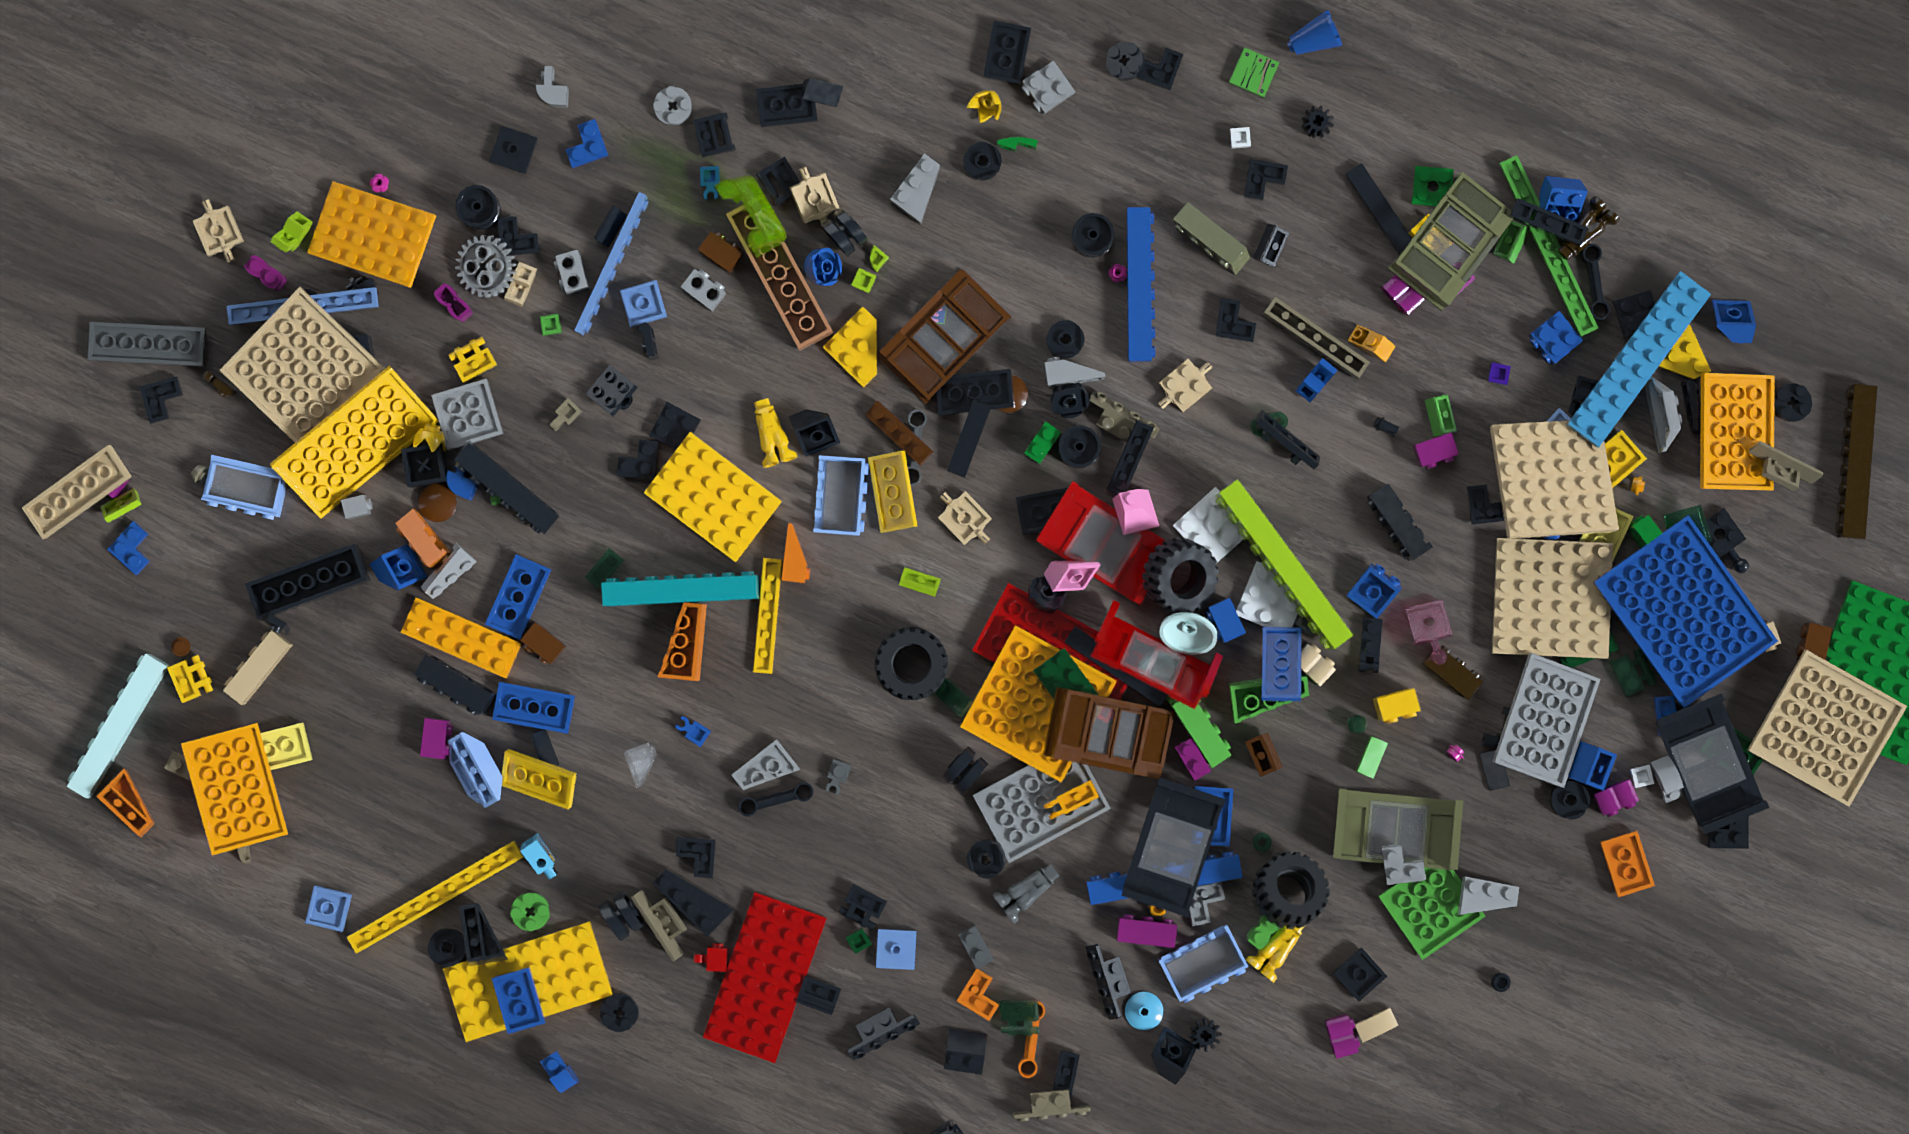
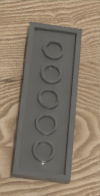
M90 322L88 360L204 367L206 328Z

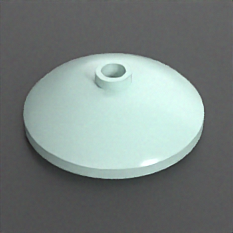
M1180 612L1172 614L1162 621L1160 637L1174 651L1188 655H1198L1210 651L1215 646L1217 631L1214 625L1203 616L1190 612Z

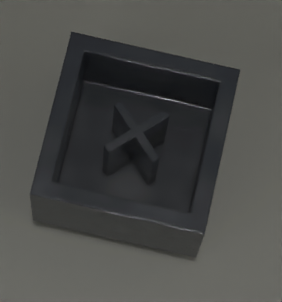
M441 443L434 452L431 451L429 445L401 449L407 487L416 488L447 482V467Z

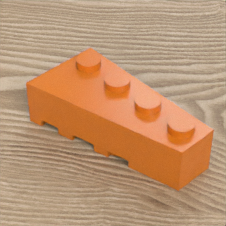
M683 602L673 636H671L669 642L670 645L658 674L659 678L700 681L707 604Z

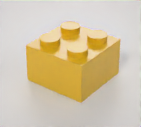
M1414 688L1372 698L1378 720L1384 721L1387 724L1398 721L1397 717L1402 716L1406 719L1417 716L1416 712L1421 711Z

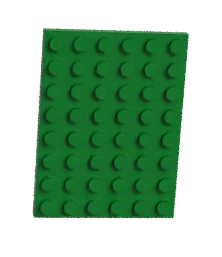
M1851 581L1831 633L1825 661L1907 706L1879 754L1890 760L1907 765L1909 762V602L1856 581Z

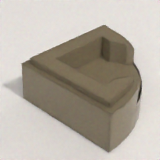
M249 845L237 848L242 863H251Z

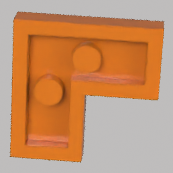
M975 969L956 1000L990 1021L999 1006L997 1002L984 995L993 977L980 969Z

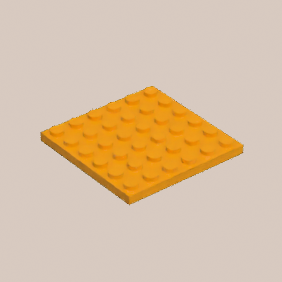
M1015 625L960 727L1062 783L1072 762L1043 756L1054 699L1033 671L1060 650ZM1071 656L1099 694L1097 696L1108 698L1117 681ZM1097 705L1094 722L1103 708L1102 706Z

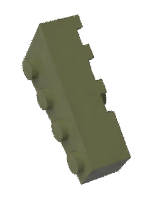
M1189 202L1173 219L1176 225L1175 228L1181 234L1186 233L1195 245H1200L1209 256L1218 260L1224 268L1231 271L1234 275L1250 259L1247 248Z

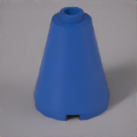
M1329 10L1321 13L1289 37L1290 41L1287 44L1291 53L1295 52L1298 55L1343 45Z

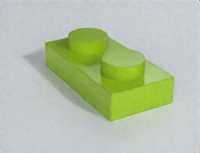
M133 488L100 507L104 519L109 523L140 506L141 501L138 492Z
M904 567L899 585L935 597L941 579Z

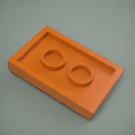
M1632 831L1599 842L1618 898L1655 886L1638 831Z

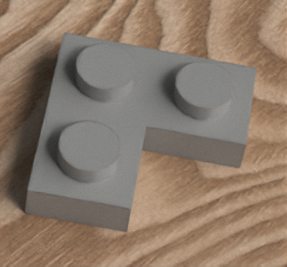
M1401 844L1382 846L1387 885L1426 880L1423 860L1404 862Z

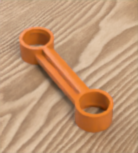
M1032 1000L1026 1006V1014L1029 1018L1024 1056L1018 1064V1071L1025 1078H1031L1037 1073L1035 1053L1039 1023L1045 1014V1007L1038 1000ZM1033 1003L1039 1004L1042 1007V1013L1037 1017H1032L1028 1011L1029 1006ZM1031 1061L1034 1063L1035 1070L1032 1074L1027 1075L1022 1072L1021 1065L1023 1062Z

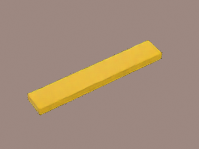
M763 558L753 672L772 674L782 559Z

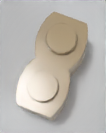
M1306 643L1301 648V670L1315 684L1321 686L1335 672L1336 669L1333 667L1335 663L1327 656L1324 659L1319 654L1321 650L1315 644L1309 645Z

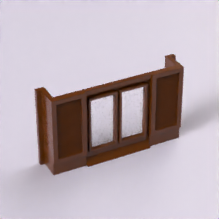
M962 269L879 351L877 357L927 404L931 397L1011 316Z
M1057 687L1043 756L1159 779L1164 767L1175 712Z

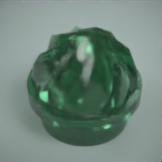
M1354 715L1348 719V728L1351 733L1360 734L1365 731L1367 727L1365 717Z

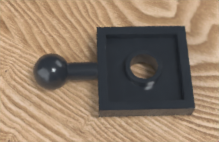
M1722 508L1699 524L1697 528L1717 556L1720 558L1728 553L1734 562V570L1737 573L1743 574L1748 571L1749 563L1746 559L1739 557L1734 547L1745 541L1746 537L1725 508ZM1716 529L1723 531L1724 537L1722 540L1714 537Z

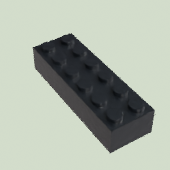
M470 440L454 457V461H456L455 466L462 472L467 470L471 474L470 478L478 485L480 483L486 486L485 491L493 497L495 495L500 497L502 505L507 509L512 507L516 511L515 515L523 522L528 520L531 523L530 527L538 534L540 532L545 534L559 518V514Z
M352 544L245 583L257 619L265 620L269 614L275 616L371 581L358 544Z

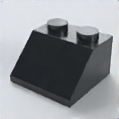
M950 1028L944 1069L982 1075L988 1034Z

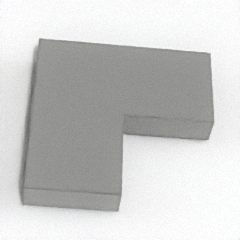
M1222 882L1197 886L1189 913L1192 926L1211 922L1207 903L1225 900Z

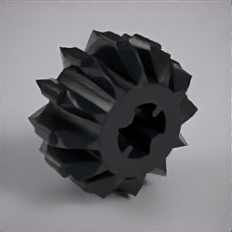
M1312 106V112L1306 110V116L1301 118L1303 122H1306L1301 127L1303 129L1308 128L1305 133L1306 135L1313 132L1312 138H1316L1317 133L1320 138H1323L1324 133L1329 134V128L1334 126L1332 122H1328L1333 120L1334 117L1327 116L1330 111L1329 109L1322 112L1323 106H1320L1318 111L1315 106ZM1316 118H1318V121L1319 119L1322 121L1319 126H1317V123L1316 125L1313 123Z
M1206 1018L1202 1019V1025L1196 1020L1195 1023L1198 1027H1190L1195 1032L1189 1034L1190 1038H1195L1191 1041V1044L1195 1045L1198 1043L1197 1050H1200L1202 1045H1204L1205 1052L1208 1051V1045L1215 1049L1213 1042L1220 1044V1040L1215 1037L1222 1036L1221 1032H1215L1220 1028L1219 1025L1213 1026V1020H1210L1207 1025ZM1206 1030L1210 1034V1036H1207L1208 1039L1200 1036L1201 1033L1203 1034L1202 1031Z

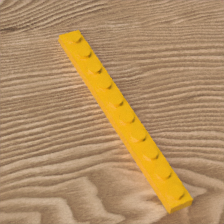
M513 841L351 934L347 939L357 954L517 862L524 856L516 842Z

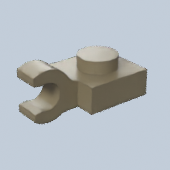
M567 398L555 411L559 416L550 424V427L557 431L564 422L570 425L582 411Z

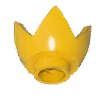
M983 90L974 95L967 108L978 109L980 123L988 120L993 115L998 121L1001 113V101L996 92Z
M425 424V427L420 428L415 434L413 447H417L426 439L432 452L438 448L440 443H442L443 451L446 452L445 436L440 431L439 426Z

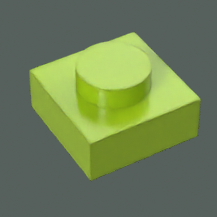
M859 268L851 286L869 294L877 276Z

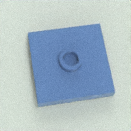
M657 280L620 290L630 328L638 326L643 322L649 323L667 317Z
M314 885L305 923L343 932L352 894Z
M878 929L876 968L914 970L916 931Z

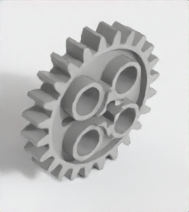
M481 235V237L475 236L474 241L470 239L467 240L468 245H462L464 251H458L461 258L456 259V261L460 265L456 266L455 269H459L461 272L457 274V277H463L460 284H467L465 290L472 288L471 294L478 292V297H483L484 295L485 297H491V294L492 296H497L498 292L503 293L504 288L510 287L507 281H514L510 275L516 274L512 270V267L516 266V264L511 263L515 256H509L512 249H505L507 243L500 244V238L494 240L493 235L488 236V238L486 235ZM484 248L487 250L486 257L482 253ZM497 261L500 262V270L496 268ZM472 262L475 264V271L471 269ZM486 275L489 278L488 284H486L484 280Z

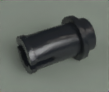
M1377 417L1373 425L1376 431L1381 430L1395 437L1399 426L1384 420L1385 417Z

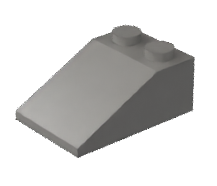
M1059 357L1049 358L1044 363L1047 388L1067 383L1100 381L1105 378L1104 372L1067 360H1059Z

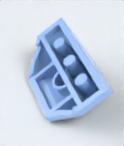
M464 732L448 740L450 764L467 795L477 803L482 804L484 808L499 801L502 775L485 744Z

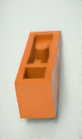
M788 523L781 580L805 583L810 578V568H807V562L792 523Z

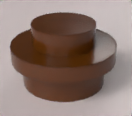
M178 637L173 640L171 650L177 656H185L190 652L191 644L188 639Z

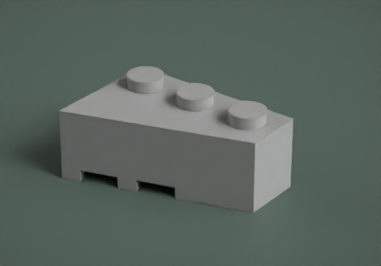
M924 153L890 199V203L920 225L923 221L940 165Z

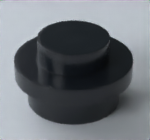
M1497 973L1492 977L1491 985L1494 990L1505 992L1509 989L1511 981L1505 973Z

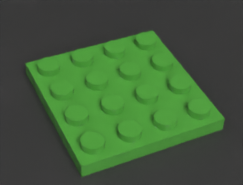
M1424 868L1426 880L1394 884L1378 895L1422 960L1485 917L1483 911L1458 915L1462 881L1454 870Z

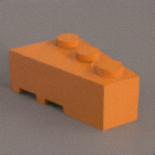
M412 509L395 523L398 526L396 529L403 538H407L410 542L408 545L415 553L419 554L420 560L427 568H436L443 562L442 560L446 555H451L450 550L416 509Z
M123 769L96 796L141 838L155 824L126 769Z

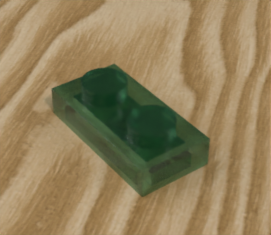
M609 548L585 578L600 590L602 583H606V579H609L624 562V559Z
M946 678L935 693L960 717L966 715L974 702L950 679Z

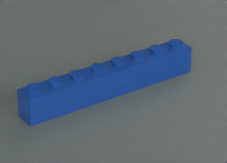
M1127 207L1128 362H1151L1152 358H1155V346H1152V338H1155V327H1152V319H1155V308H1151V300H1155V289H1151V281L1155 280V271L1151 270V262H1154V250L1151 251V243H1154V231H1151V224H1154V212H1150V207Z
M1233 851L1224 852L1221 857H1215L1214 854L1207 855L1197 886L1243 878L1239 855L1234 854ZM1185 859V863L1177 864V861L1165 863L1166 867L1158 869L1189 879L1195 859ZM1120 872L1109 873V877L1101 878V875L1091 876L1090 880L1086 881L1090 904L1094 905L1127 899V897L1121 896L1127 874L1120 875Z

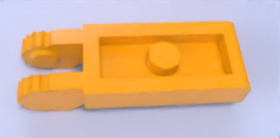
M1091 780L1057 796L1056 799L1043 806L1045 809H1048L1057 803L1060 804L1062 809L1049 815L1051 820L1099 798V795Z

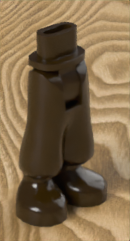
M1593 196L1590 199V210L1584 211L1576 222L1588 227L1582 245L1577 246L1565 240L1561 242V247L1557 252L1567 261L1605 231L1606 225H1616L1620 221L1619 216L1609 209L1605 210L1597 221L1595 220V217L1606 208V204L1599 197Z

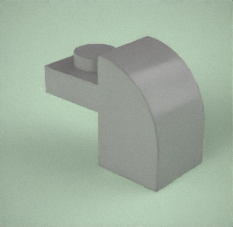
M545 66L544 71H541V83H544V85H536L538 95L544 103L551 107L568 108V87L554 85L555 69L552 66Z
M1667 755L1650 762L1653 776L1660 785L1665 803L1683 797L1682 788L1684 786L1678 770L1670 757Z

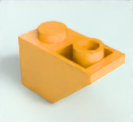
M1360 325L1356 326L1348 339L1356 347L1384 362L1388 360L1396 347L1385 336Z

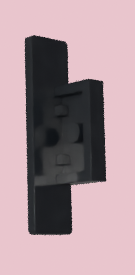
M1099 945L1086 946L1087 958L1092 966V973L1099 988L1098 992L1104 1004L1105 1014L1109 1020L1121 1018V1013L1116 999L1131 993L1120 956L1104 961Z
M889 1007L856 1025L863 1042L848 1049L847 1053L852 1060L860 1059L866 1053L881 1048L884 1043L896 1040L899 1035L914 1030L920 1022L915 1014L897 1023Z

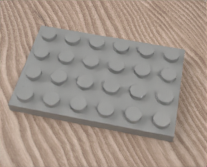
M1529 653L1492 762L1564 788L1600 679Z
M1072 762L1062 783L1028 765L973 795L997 842L1001 844L1009 863L1111 809L1088 765ZM1091 780L1099 798L1050 820L1049 815L1062 808L1057 803L1051 808L1045 809L1044 804Z

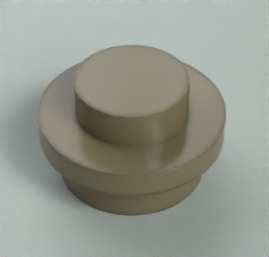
M202 465L195 467L191 473L193 481L195 483L206 481L209 468Z

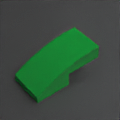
M1025 137L1004 138L998 140L997 147L1013 152L1016 151L1017 145L1036 150L1038 140Z

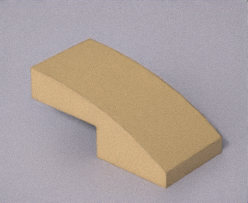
M519 262L515 270L516 274L512 276L514 281L511 282L504 300L522 307L537 269Z
M1390 1007L1373 1014L1372 1017L1355 1023L1362 1042L1368 1041L1398 1026Z

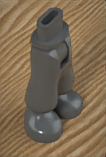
M1050 864L1046 868H1041L1025 879L1011 885L1005 894L996 892L992 896L1002 909L1012 900H1016L1013 905L1004 910L1015 924L1019 919L1018 913L1027 910L1051 884H1054L1053 881L1059 877V874Z

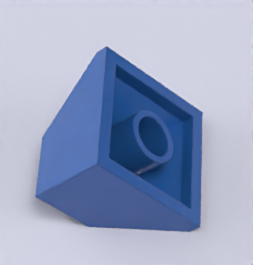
M1712 300L1717 328L1733 343H1752L1756 322L1751 301Z
M408 544L381 555L369 564L378 581L397 591L428 577L414 551Z

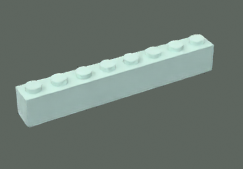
M145 654L139 658L136 664L138 666L136 671L132 672L127 678L128 684L126 688H122L118 693L117 703L108 710L107 720L100 724L97 729L98 735L87 746L89 748L86 755L81 756L77 763L79 767L68 778L69 784L67 787L85 798H92L168 670L167 668L170 666L152 654Z

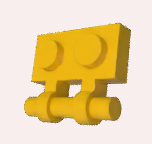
M482 336L476 340L475 338L470 340V343L461 348L457 347L454 349V352L448 354L451 361L457 358L460 360L454 367L463 383L497 365L489 348L481 351L479 346L485 343ZM474 350L475 354L466 359L464 354Z
M199 655L191 658L194 665L190 667L187 660H184L167 668L182 703L201 696L198 688L204 687L206 693L213 691L212 681L210 677H207L204 669L205 664L203 661L201 662ZM197 671L201 681L195 682L192 672Z

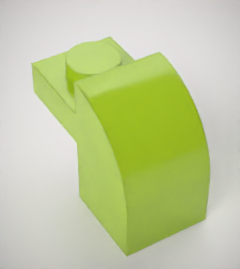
M297 211L288 217L283 229L275 234L270 242L284 252L289 250L293 252L303 241L313 222Z

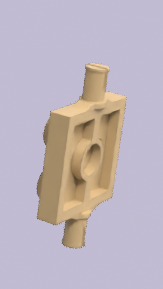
M805 166L799 169L803 180L789 188L803 223L819 219L822 224L827 220L826 216L838 209L839 205L826 173L823 172L816 176H810Z
M210 200L203 201L202 204L206 213L202 217L193 220V223L206 254L210 257L217 253H224L227 262H231L235 259L230 249L244 242L229 206L213 210Z
M1186 359L1158 383L1166 395L1158 405L1163 409L1172 402L1181 412L1186 411L1212 389L1206 381L1204 374L1213 367L1207 362L1199 369L1189 359Z
M966 491L954 500L946 492L943 495L948 500L941 495L940 498L947 504V507L938 517L940 521L964 545L975 537H978L986 544L990 538L983 532V529L992 518Z

